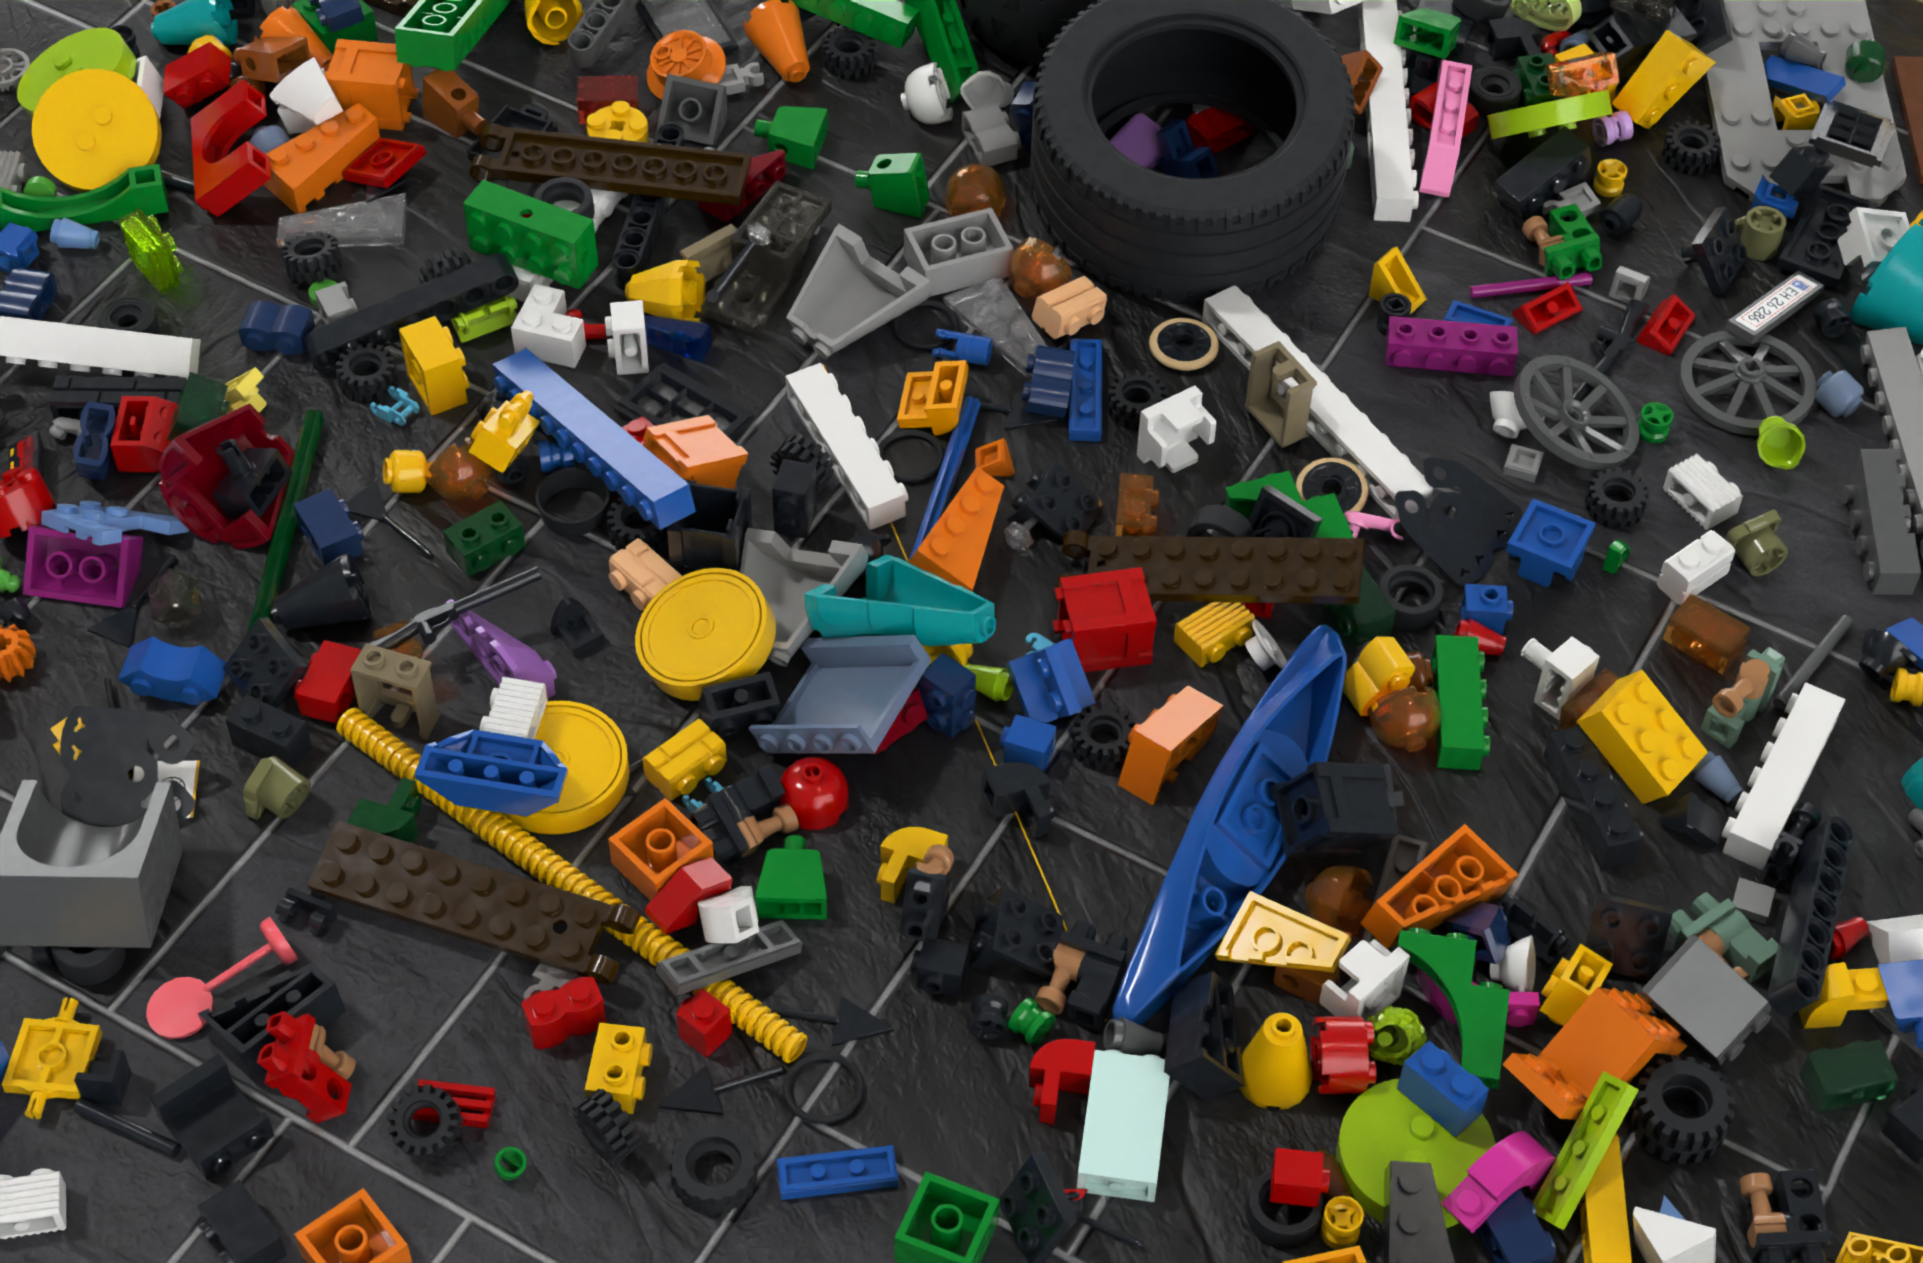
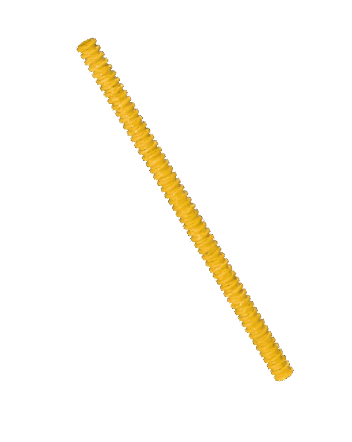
M351 708L342 714L336 727L338 734L352 742L353 745L360 748L361 751L368 754L372 759H376V762L384 765L395 776L400 777V779L407 778L416 781L418 793L424 794L425 798L432 800L433 804L440 806V809L448 812V815L452 818H456L459 823L464 824L467 829L472 830L482 840L489 842V845L497 848V851L505 854L516 865L522 866L523 870L530 872V875L538 878V881L542 884L611 905L623 904V901L619 898H614L611 892H606L604 887L597 885V882L589 879L586 874L580 873L578 868L572 867V864L564 861L560 855H555L553 850L547 849L545 844L539 843L538 839L530 836L527 831L522 830L520 826L514 824L512 820L506 818L501 812L455 805L415 778V772L421 754H417V751L409 748L406 743L401 742L398 737L393 736L391 732L378 725L376 721L370 719L369 716L362 713L358 708ZM643 916L640 917L634 934L631 935L620 933L604 926L606 931L614 934L618 940H623L625 945L631 946L632 950L640 953V956L644 959H649V962L654 966L659 961L690 951L687 948H683V945L678 941L674 942V938L666 935L661 929H657L656 925L649 923ZM725 979L702 987L731 1009L733 1024L737 1023V1027L741 1030H746V1034L750 1037L755 1036V1040L759 1043H764V1047L768 1050L773 1049V1053L778 1057L782 1056L784 1062L791 1063L795 1061L804 1051L807 1044L806 1034L803 1032L798 1033V1029L795 1026H789V1022L785 1019L780 1020V1016L775 1012L771 1013V1009L767 1006L762 1007V1003L758 999L754 1000L751 994L745 993L744 989L740 986L736 987L733 981ZM702 988L693 990V995H696Z

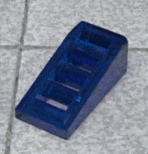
M644 316L646 343L700 362L711 348V325L694 321Z

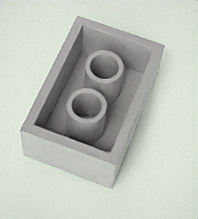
M992 207L904 229V258L910 268L931 280L933 288L931 296L1013 276L1014 248Z

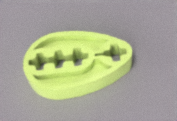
M1512 0L1509 6L1510 10L1523 20L1529 21L1537 27L1553 31L1569 29L1580 18L1582 13L1580 0Z

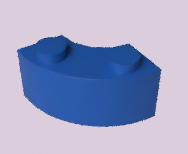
M152 636L130 647L118 680L129 686L133 693L140 696L150 695L168 701L198 705L200 702L217 698L226 673L223 669L226 662L203 645L192 648L178 647Z

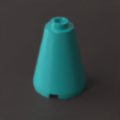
M186 0L155 15L154 22L151 23V32L154 39L159 40L163 45H191L197 38L212 35L217 37L225 46H230L237 42L238 24L237 19L231 20L229 11L234 10L231 0Z

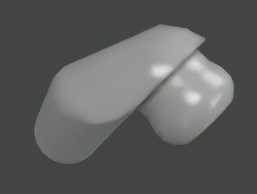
M66 417L54 419L52 421L54 424L49 429V433L60 440H64L68 432L77 437L82 432L80 420Z

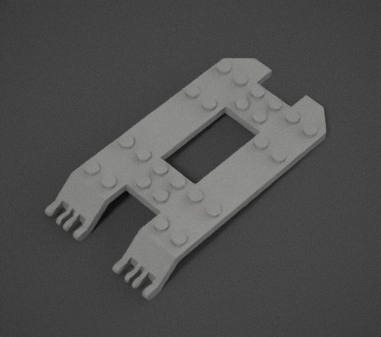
M1723 0L1733 40L1707 54L1716 63L1703 75L1713 129L1717 132L1716 136H1720L1721 144L1718 155L1724 184L1733 190L1738 187L1750 195L1748 200L1752 202L1762 175L1765 176L1769 183L1778 185L1769 175L1792 147L1814 146L1808 143L1813 130H1777L1761 50H1780L1790 32L1794 34L1801 33L1822 51L1827 52V57L1819 68L1820 70L1845 78L1846 85L1830 101L1831 103L1834 100L1891 119V123H1894L1883 74L1874 82L1859 83L1847 77L1844 71L1848 47L1861 39L1874 40L1865 0ZM1896 128L1893 131L1880 167L1874 165L1871 168L1829 153L1830 157L1828 159L1835 166L1820 184H1844L1846 193L1878 204L1877 207H1879L1887 200L1889 194L1904 184L1907 177Z

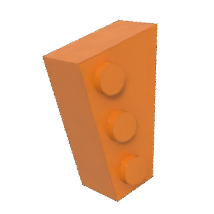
M1189 685L1177 695L1172 694L1163 707L1159 710L1157 708L1154 709L1145 722L1141 725L1139 723L1136 724L1130 731L1127 739L1130 746L1118 785L1147 803L1154 805L1160 798L1159 792L1162 784L1166 780L1173 783L1178 777V772L1174 771L1184 758L1191 761L1215 733L1224 705Z

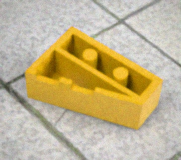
M1666 30L1612 102V105L1620 111H1626L1636 124L1649 130L1716 62L1692 43Z

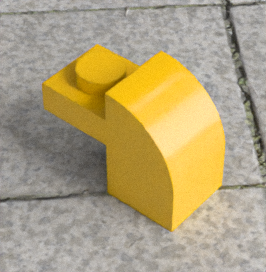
M906 827L891 833L885 838L880 846V869L877 875V883L881 884V900L895 904L910 867L914 868L916 862L923 863L924 855L932 845L941 844L948 847V835L923 827Z
M1845 962L1827 965L1819 999L1798 1012L1804 1029L1841 1026L1847 1011L1885 1008L1889 999L1878 968L1847 970Z

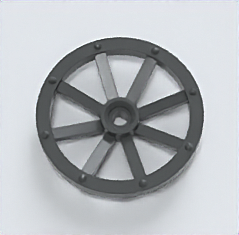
M1727 330L1704 336L1692 344L1686 351L1678 374L1681 393L1694 412L1707 422L1721 429L1742 435L1759 436L1758 428L1763 421L1736 417L1746 394H1754L1764 419L1776 416L1764 387L1796 405L1792 411L1779 416L1795 425H1798L1808 415L1815 399L1816 380L1808 362L1794 348L1767 334L1753 344H1749ZM1733 345L1750 346L1758 349L1753 357L1745 358ZM1720 348L1733 363L1700 357L1708 351ZM1769 352L1788 365L1765 366L1763 360ZM1692 368L1728 373V375L1696 387L1692 377ZM1797 376L1802 386V396L1771 377ZM1731 385L1736 389L1726 413L1711 405L1704 398V396Z
M1545 355L1530 361L1517 376L1514 384V399L1519 415L1533 436L1556 456L1579 467L1605 470L1620 466L1635 451L1639 441V426L1636 415L1618 387L1593 367L1570 357ZM1540 372H1560L1561 401ZM1571 375L1595 388L1582 402L1573 399ZM1531 379L1550 406L1530 396ZM1604 396L1618 416H1591L1589 408L1599 398ZM1538 413L1552 419L1554 427L1549 429ZM1592 428H1622V445ZM1562 434L1571 437L1576 447L1568 444L1558 436ZM1585 438L1612 453H1593Z

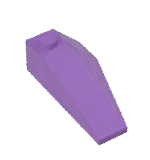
M450 599V600L446 601V603H448V602H450V601L454 602L455 600ZM471 610L458 615L459 618L450 622V625L498 687H500L502 677L545 683L547 699L556 695L554 680L557 679L555 669L548 660L543 661L535 650Z

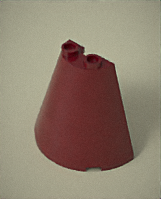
M250 403L176 437L165 448L158 464L162 478L159 483L161 493L168 507L178 520L205 540L215 544L218 541L232 543L233 548L256 547L270 540L287 482L260 518L251 509L238 518H228L212 494L229 472L228 467L217 454L216 448L220 447L219 444L228 439H234L242 453L246 448H277L290 469L295 451L280 435H269L265 431L263 425L266 420Z

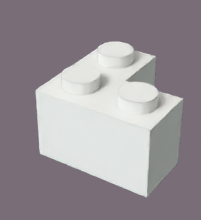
M534 284L511 327L514 353L527 348L541 361L571 368L576 367L586 347L583 319L565 315L567 308L564 290Z

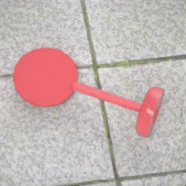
M270 916L263 920L259 927L268 943L205 984L201 980L192 977H180L160 986L153 993L147 1004L146 1018L150 1028L160 1037L170 1040L191 1036L203 1027L197 1013L208 1008L211 1013L213 1012L214 998L211 991L272 951L285 965H290L297 961L296 954Z

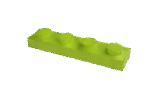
M1604 1071L1602 1072L1533 1202L1537 1216L1565 1230L1639 1089Z

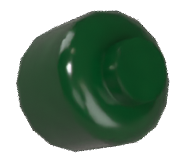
M1861 39L1852 43L1846 51L1844 71L1847 77L1859 83L1874 82L1879 79L1884 72L1886 52L1883 46L1872 39Z

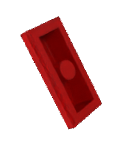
M1567 282L1520 306L1511 313L1531 334L1535 335L1580 312L1583 308L1571 285Z
M1673 294L1657 306L1636 341L1641 345L1669 356L1673 353L1696 315Z

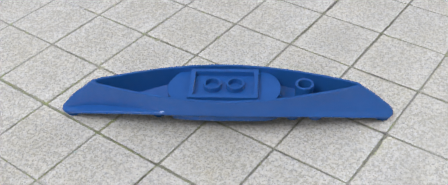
M1318 625L1303 640L1262 696L1216 768L1194 810L1130 960L1113 1006V1019L1117 1020L1119 1017H1123L1142 1025L1164 1006L1173 996L1174 987L1185 983L1221 943L1249 891L1260 895L1270 884L1287 858L1282 844L1284 836L1276 801H1273L1271 787L1279 782H1287L1307 771V766L1316 761L1327 762L1339 713L1347 661L1341 637L1331 627Z

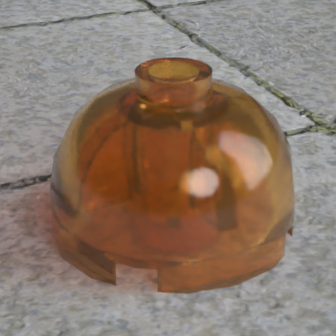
M984 164L964 165L957 169L950 177L946 188L945 205L953 217L991 207L997 218L1002 214V208L1006 203V188L1001 176L993 168Z
M1029 237L1024 242L1022 241L1015 249L1008 264V272L1014 290L1022 297H1029L1035 300L1038 296L1067 284L1072 278L1071 268L1065 258L1062 256L1058 260L1052 254L1055 248L1037 238Z
M470 436L463 438L467 444L458 448L454 443L440 454L428 469L432 476H425L427 483L444 499L465 501L472 497L476 500L484 495L489 488L487 483L491 478L493 467L468 452L475 441Z
M1415 686L1406 687L1378 699L1379 707L1374 711L1371 706L1368 709V716L1377 737L1390 747L1406 749L1409 752L1424 748L1427 745V741L1440 728L1441 709L1435 690L1424 686L1426 692H1417Z
M1342 864L1324 869L1307 886L1305 892V901L1310 918L1337 930L1346 931L1357 936L1364 927L1361 921L1372 908L1373 899L1367 898V886L1374 888L1370 872L1359 867Z

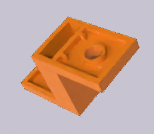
M1597 987L1538 1056L1531 1053L1528 1055L1512 1053L1503 1065L1559 1119L1577 1120L1603 1071L1629 1084L1656 1053L1678 1056L1687 1044L1679 1038L1682 1034L1681 1030L1668 1019L1664 1018L1661 1021L1651 1012L1654 1006L1641 994L1636 992L1633 995L1627 990L1621 992L1616 988L1610 990Z

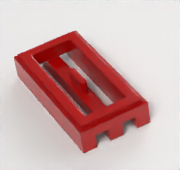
M419 1079V1087H424V1084L444 1090L454 1099L461 1110L483 1111V1114L459 1112L463 1117V1124L460 1125L488 1129L497 1095L495 1088ZM421 1108L412 1117V1120L440 1123L439 1114L433 1108Z

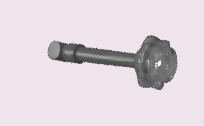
M1031 517L1023 525L1017 522L1011 523L1010 526L1003 530L1006 535L1007 544L1013 549H1021L1023 551L1031 546L1034 541L1029 530L1038 520L1035 517Z

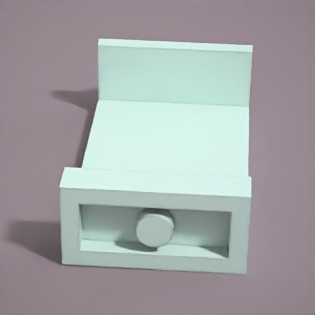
M1113 1049L1106 1051L1095 1050L1076 1189H1088L1087 1193L1148 1202L1155 1201L1170 1078L1169 1075L1164 1073L1165 1059L1156 1055L1138 1056L1124 1054Z

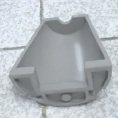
M838 224L786 317L793 327L790 333L797 342L802 345L809 343L820 357L827 360L830 355L926 301L933 292L931 280L908 266L898 274L869 256L862 237Z
M747 528L740 573L749 577L760 588L773 610L776 621L775 641L767 659L781 666L788 665L791 657L814 631L807 618L804 593L823 584L836 586V596L842 597L864 571L868 563V554L862 544L832 540L828 550L829 554L792 549L774 531Z

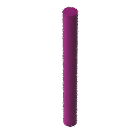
M1591 272L1574 274L1571 278L1562 281L1557 276L1469 286L1468 291L1469 297L1472 299L1555 289L1569 282L1571 287L1591 285L1593 278Z

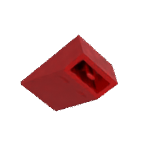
M122 396L110 444L118 472H161L158 469L160 457L172 440L218 417L156 396Z

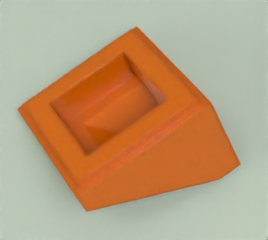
M1004 438L975 449L976 467H979L990 476L1015 475L1008 445Z

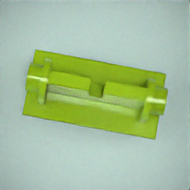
M506 295L467 313H459L457 317L450 320L461 344L512 325L518 316L515 311L518 305L514 297L509 298Z

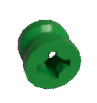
M1651 402L1646 404L1642 408L1640 420L1638 421L1639 437L1649 443L1665 441L1668 438L1673 421V411L1663 403Z
M1028 998L1011 1015L1008 1029L1016 1034L1021 1033L1025 1036V1041L1030 1046L1035 1047L1044 1040L1052 1029L1055 1016L1049 1011H1041L1038 1008L1037 1002L1032 998Z

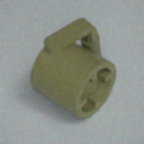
M1758 206L1749 210L1746 216L1734 220L1736 230L1741 231L1740 240L1746 247L1748 258L1764 261L1776 256L1786 227V218L1780 211L1769 206Z
M1775 509L1732 528L1725 538L1736 550L1735 554L1753 576H1762L1770 573L1780 566L1788 555V548L1775 532L1782 521Z
M276 756L261 759L243 789L244 815L258 820L264 809L267 808L280 819L290 817L307 798L311 788L310 780Z

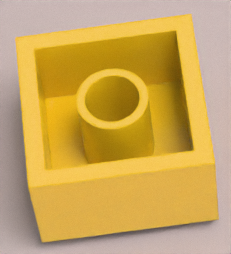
M436 316L400 328L399 333L407 375L431 416L468 403L466 389L470 388L465 372L462 370V367L466 366L465 357L459 347L454 348L453 338L448 327L442 328Z

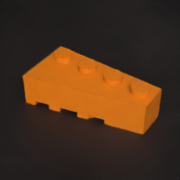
M357 103L266 153L270 157L271 179L264 183V186L300 217L307 211L306 205L312 200L317 202L325 195L324 190L333 182L338 184L344 178L341 173L343 169L380 138L377 118L360 103Z
M976 467L908 563L972 592L1004 485L979 467Z
M1464 824L1381 896L1363 918L1361 924L1386 949L1398 945L1400 930L1408 931L1410 928L1430 930L1443 924L1446 918L1478 901L1489 903L1502 897L1519 874Z

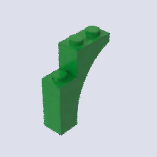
M1290 471L1271 473L1263 478L1248 482H1238L1233 486L1226 487L1225 506L1239 512L1245 518H1250L1262 487L1271 485L1323 519L1315 538H1354L1335 493L1324 496L1318 495L1309 500L1302 501Z
M1410 928L1408 931L1400 930L1398 947L1410 955L1409 962L1421 969L1435 982L1454 1012L1461 1037V1067L1470 1074L1476 1075L1487 1088L1498 1089L1510 990L1502 989V985L1494 982H1481L1479 985H1472L1477 941L1469 940V936L1461 933H1448L1446 936L1432 935L1431 931L1423 928Z

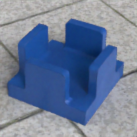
M1533 498L1511 536L1506 552L1509 553L1508 556L1511 558L1520 557L1521 562L1518 570L1520 577L1545 587H1549L1554 572L1565 575L1566 580L1572 581L1582 563L1588 541L1594 532L1596 523Z

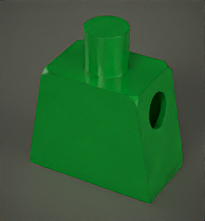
M1420 8L1401 14L1398 18L1393 44L1445 59L1457 44L1461 18L1429 8Z
M781 106L778 108L773 121L757 119L754 136L768 139L769 152L779 149L785 151L786 162L814 169L828 133V109Z
M922 153L879 154L875 157L869 171L858 170L856 173V188L869 189L873 205L876 208L916 218L922 217L930 200Z
M790 835L785 838L784 849H770L767 851L755 896L758 918L827 920V896L821 855L818 850L806 849V839L804 837Z

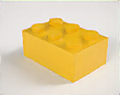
M1642 669L1616 680L1576 721L1642 804L1668 796L1708 753Z

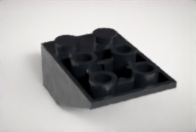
M1674 3L1612 15L1586 32L1597 54L1605 65L1615 72L1621 86L1627 84L1666 30L1671 31L1688 42L1698 37L1697 32Z

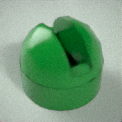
M509 1146L501 1149L493 1161L495 1174L505 1181L519 1178L526 1168V1156L516 1147ZM500 1160H502L508 1167L516 1170V1172L512 1173L510 1170L505 1168L503 1165L499 1163Z

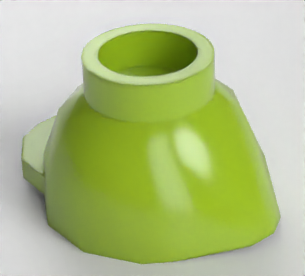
M1770 416L1764 419L1758 428L1757 447L1759 457L1772 467L1785 470L1794 469L1799 464L1806 448L1803 433L1795 424L1787 422L1783 417Z

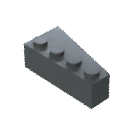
M1860 449L1848 484L1844 485L1842 489V501L1845 505H1848L1849 526L1851 530L1855 531L1857 538L1856 552L1862 556L1864 563L1863 577L1865 581L1869 582L1872 595H1912L1921 575L1915 533H1909L1912 517L1910 505H1903V489L1907 487L1905 474H1898L1897 464L1902 460L1900 449Z

